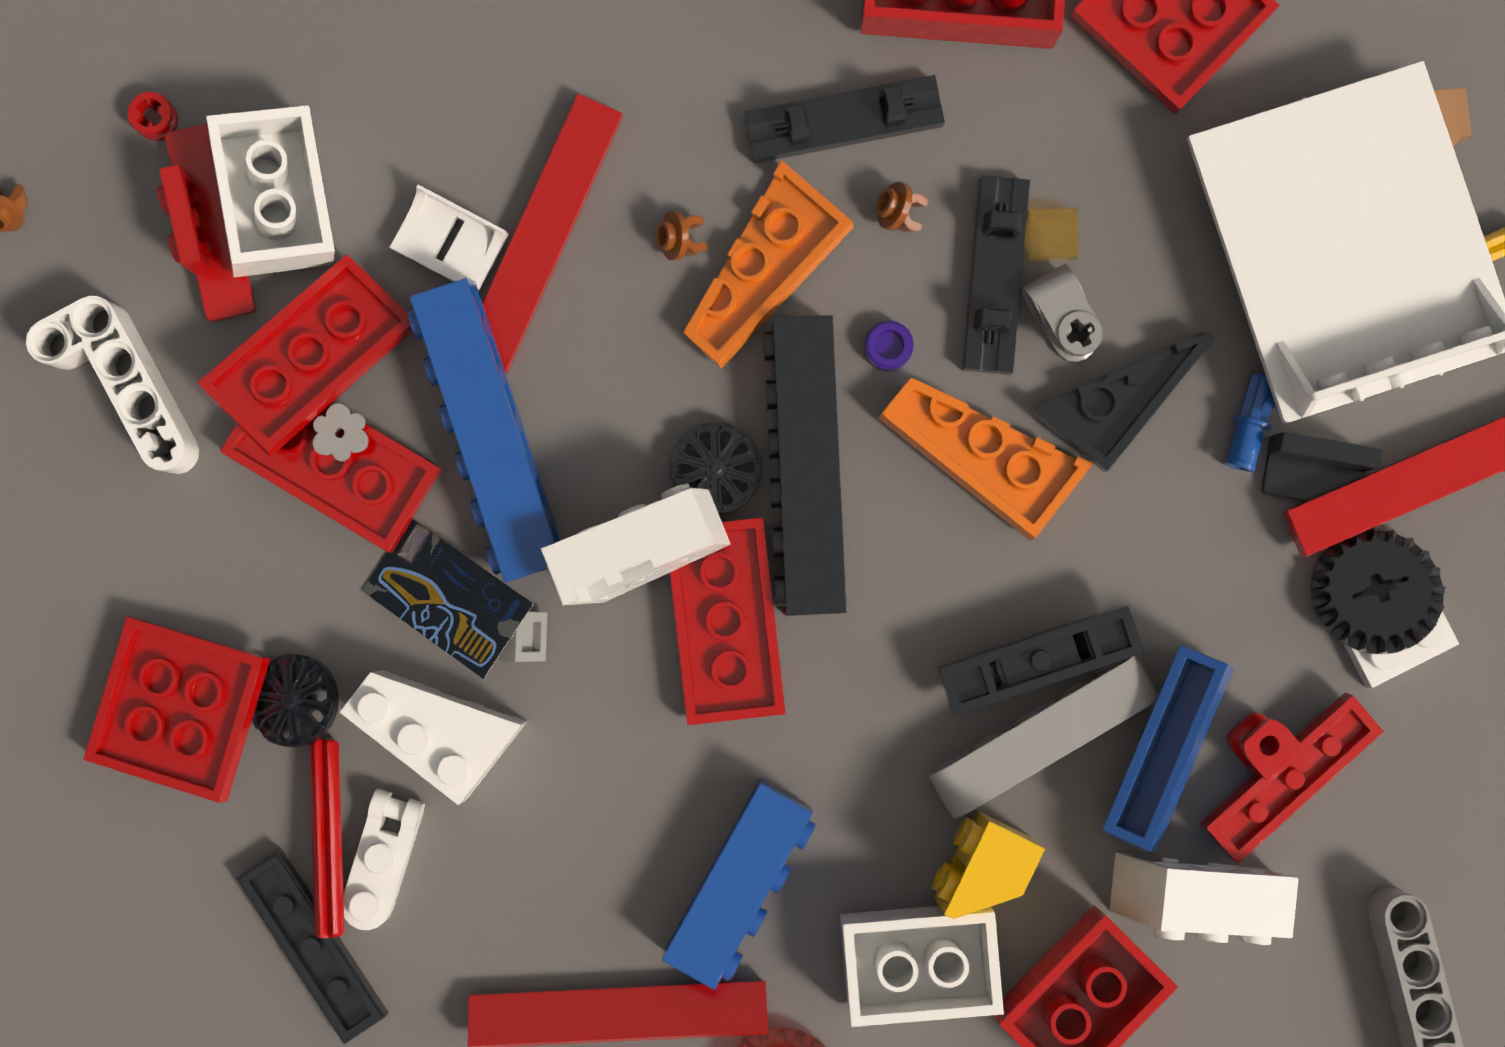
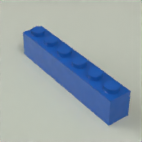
M464 278L410 296L414 309L408 311L409 322L416 338H424L429 357L423 360L424 367L432 386L439 385L445 402V404L439 406L441 419L449 434L455 432L461 450L455 453L456 464L463 480H471L476 496L475 499L470 501L471 509L477 525L480 528L486 526L492 544L486 547L492 571L495 575L501 573L504 583L549 569L541 548L561 540L476 282L469 278Z

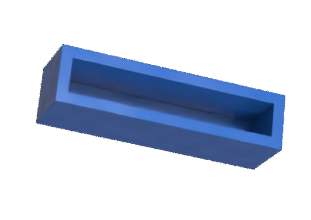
M1180 645L1102 831L1146 851H1158L1234 671V668L1229 664Z
M762 779L758 781L668 942L662 961L715 990L721 977L730 981L743 957V954L736 950L745 934L754 937L767 914V910L761 907L770 890L777 894L779 893L792 868L785 864L794 846L801 850L804 848L816 826V823L809 820L813 814L810 806Z

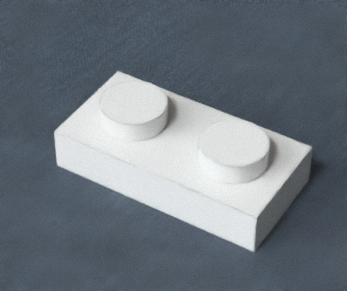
M1442 611L1437 625L1427 637L1407 650L1392 654H1370L1355 650L1345 644L1344 646L1365 687L1373 688L1459 645V642Z

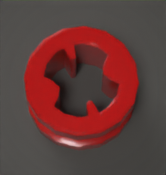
M156 92L139 94L131 101L128 107L127 116L132 127L143 137L151 141L164 140L165 135L168 132L175 131L178 126L176 109L164 96ZM157 106H160L158 113L162 116L161 121L157 125L149 121L148 127H145L148 123L147 118L144 116L145 111L150 107L157 111Z

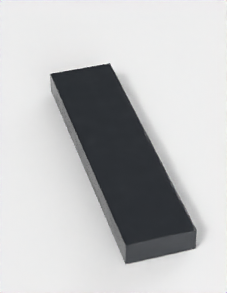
M282 848L236 878L343 1044H346L388 1015L389 1012L340 937H316L314 897Z

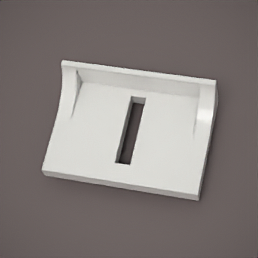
M417 185L412 206L390 248L452 282L469 278L476 282L478 290H480L509 234L489 221ZM459 219L464 223L442 262L436 257L456 220Z

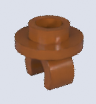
M900 181L895 182L889 188H885L877 199L875 210L878 215L879 225L889 231L895 229L903 232L920 231L922 224L911 220L909 210L911 206H927L928 199L921 194H912V189L908 184Z
M18 184L14 188L13 193L8 197L2 196L3 193L0 188V232L16 231L21 228L25 220L23 211L28 205V198L23 185Z
M668 211L664 215L663 220L658 223L656 228V243L668 260H681L684 255L694 256L707 249V243L693 242L689 237L688 231L705 224L704 218L698 215L685 218L680 211Z

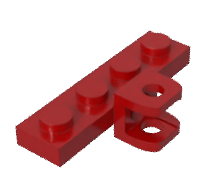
M1346 692L1296 737L1282 723L1267 718L1260 713L1251 712L1227 734V743L1233 754L1254 775L1207 816L1200 825L1232 861L1237 864L1240 863L1384 731L1358 700ZM1254 729L1250 734L1246 736L1248 731Z

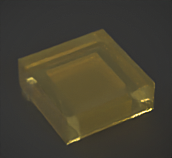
M1077 208L1029 209L1027 211L1028 261L1076 260L1079 257Z

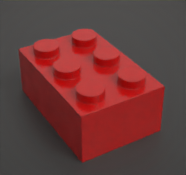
M1093 905L1003 998L1004 1014L994 1015L998 1024L1021 1047H1121L1178 986L1099 908Z

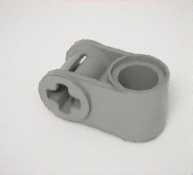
M1063 264L1021 287V293L1029 311L1037 323L1041 325L1060 358L1067 362L1077 363L1086 360L1092 355L1102 340L1103 329L1085 297L1080 282L1067 264ZM1072 328L1076 333L1086 332L1088 337L1083 342V346L1079 341L1070 343L1067 340Z

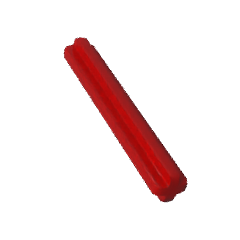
M319 739L309 745L314 925L317 938H336L342 936L345 931L339 743L334 739Z

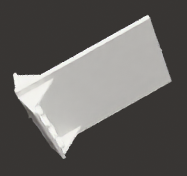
M1424 61L1309 98L1304 97L1300 101L1193 134L1186 138L1280 419L1283 423H1289L1357 400L1363 401L1366 397L1397 387L1404 388L1406 384L1437 374L1442 376L1446 371L1505 353V297Z

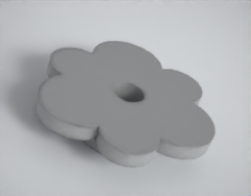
M343 404L331 405L326 412V417L319 416L313 422L314 430L318 433L313 439L315 451L325 456L332 454L336 460L341 462L348 460L351 452L360 453L364 451L369 443L367 434L362 430L366 424L365 418L359 413L351 414L350 409ZM340 430H344V436L342 438L338 437V432Z

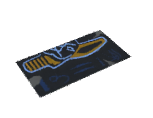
M413 519L394 551L386 553L362 589L365 594L482 679L485 678L534 604Z

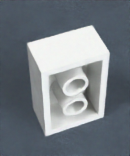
M309 105L206 116L233 276L242 277L333 265L335 250Z
M939 906L840 914L847 1008L851 1027L1004 1014L995 911L991 907L956 919L944 915Z

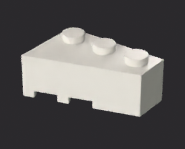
M689 484L678 485L661 494L662 500L647 506L646 504H640L619 513L618 518L589 527L576 535L541 548L562 604L604 603L731 545L709 490L690 488Z
M384 670L370 672L339 712L457 805H460L469 798L528 722L521 718L486 708L484 705L441 692V690Z
M1115 852L1109 911L1153 927V935L1156 937L1184 940L1185 932L1197 933V938L1202 940L1226 943L1228 942L1229 935H1240L1241 941L1259 945H1271L1272 937L1293 938L1298 877L1265 868L1208 862L1207 865L1178 863V859L1161 857V862L1147 861L1132 856L1131 853Z

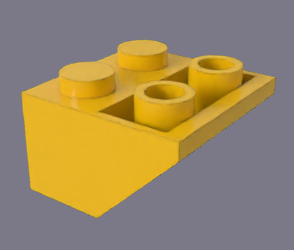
M976 809L972 819L968 817L963 819L955 834L953 844L957 845L958 849L951 863L949 864L944 861L934 877L931 886L932 889L937 891L934 899L944 915L956 919L1023 896L1045 848L1029 835Z

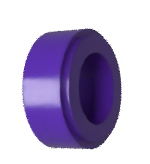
M883 321L876 324L870 329L864 342V353L867 360L872 366L882 371H894L904 366L910 359L914 348L913 337L910 331L903 324L896 321Z

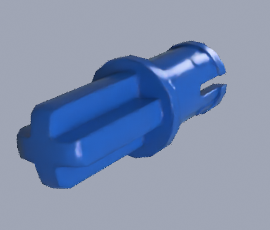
M1254 373L1250 376L1240 413L1233 416L1232 421L1236 423L1227 458L1224 461V465L1246 472H1255V464L1265 432H1269L1272 429V425L1268 422L1274 405V398L1266 374Z

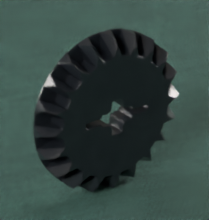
M1371 528L1330 546L1322 554L1313 571L1311 598L1319 620L1338 641L1350 648L1365 653L1392 654L1417 645L1434 629L1445 607L1443 599L1446 587L1443 586L1441 581L1440 568L1436 567L1431 560L1429 551L1422 550L1415 544L1413 538L1402 537L1396 534L1394 530L1379 531ZM1371 578H1376L1379 584H1397L1385 595L1386 601L1381 602L1377 595H1365L1356 599L1354 597L1362 595L1371 586Z

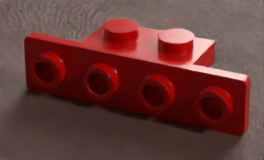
M207 123L168 132L165 135L171 166L159 169L163 185L157 187V195L164 214L170 215L174 233L168 235L171 254L176 263H181V266L196 274L207 320L218 322L254 313L256 311V304L249 276H233Z

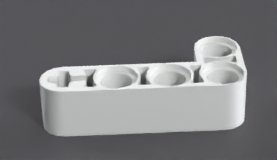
M87 296L38 321L30 328L26 336V346L29 354L35 360L65 370L76 368L87 361L91 362L137 451L147 466L155 470L174 474L187 472L195 466L199 456L197 441L124 308L99 296ZM106 310L109 316L108 324L101 332L96 333L93 327L96 315ZM63 334L65 340L64 347L58 355L53 356L50 350L51 342L57 335ZM129 353L132 359L131 367L126 374L119 376L116 370V363L123 354ZM151 395L154 398L155 409L152 415L142 419L139 414V405L145 397ZM159 431L160 435L153 434L151 432ZM166 440L176 443V446L170 450L172 459H167L163 456V454L169 451Z

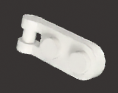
M379 788L374 792L369 805L366 824L343 894L344 918L351 926L359 930H371L379 927L390 917L423 816L424 802L411 798L408 803L392 798V792ZM386 817L401 821L399 833L383 829Z

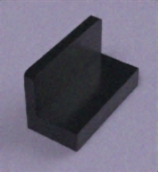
M1289 432L1272 435L1269 440L1261 491L1268 495L1308 501L1365 476L1367 471L1379 469L1382 449Z

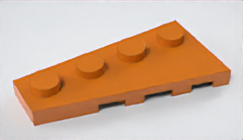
M782 160L773 173L774 179L764 196H760L752 210V217L741 237L735 240L727 254L728 260L717 278L713 279L683 332L685 337L720 369L724 367L854 228L851 219Z
M912 377L878 418L1030 541L1038 536L1093 465V463L1078 456L1074 458L1055 449V445L1038 437L1033 439L1010 428L1011 424L994 416L989 418L972 410L967 403Z

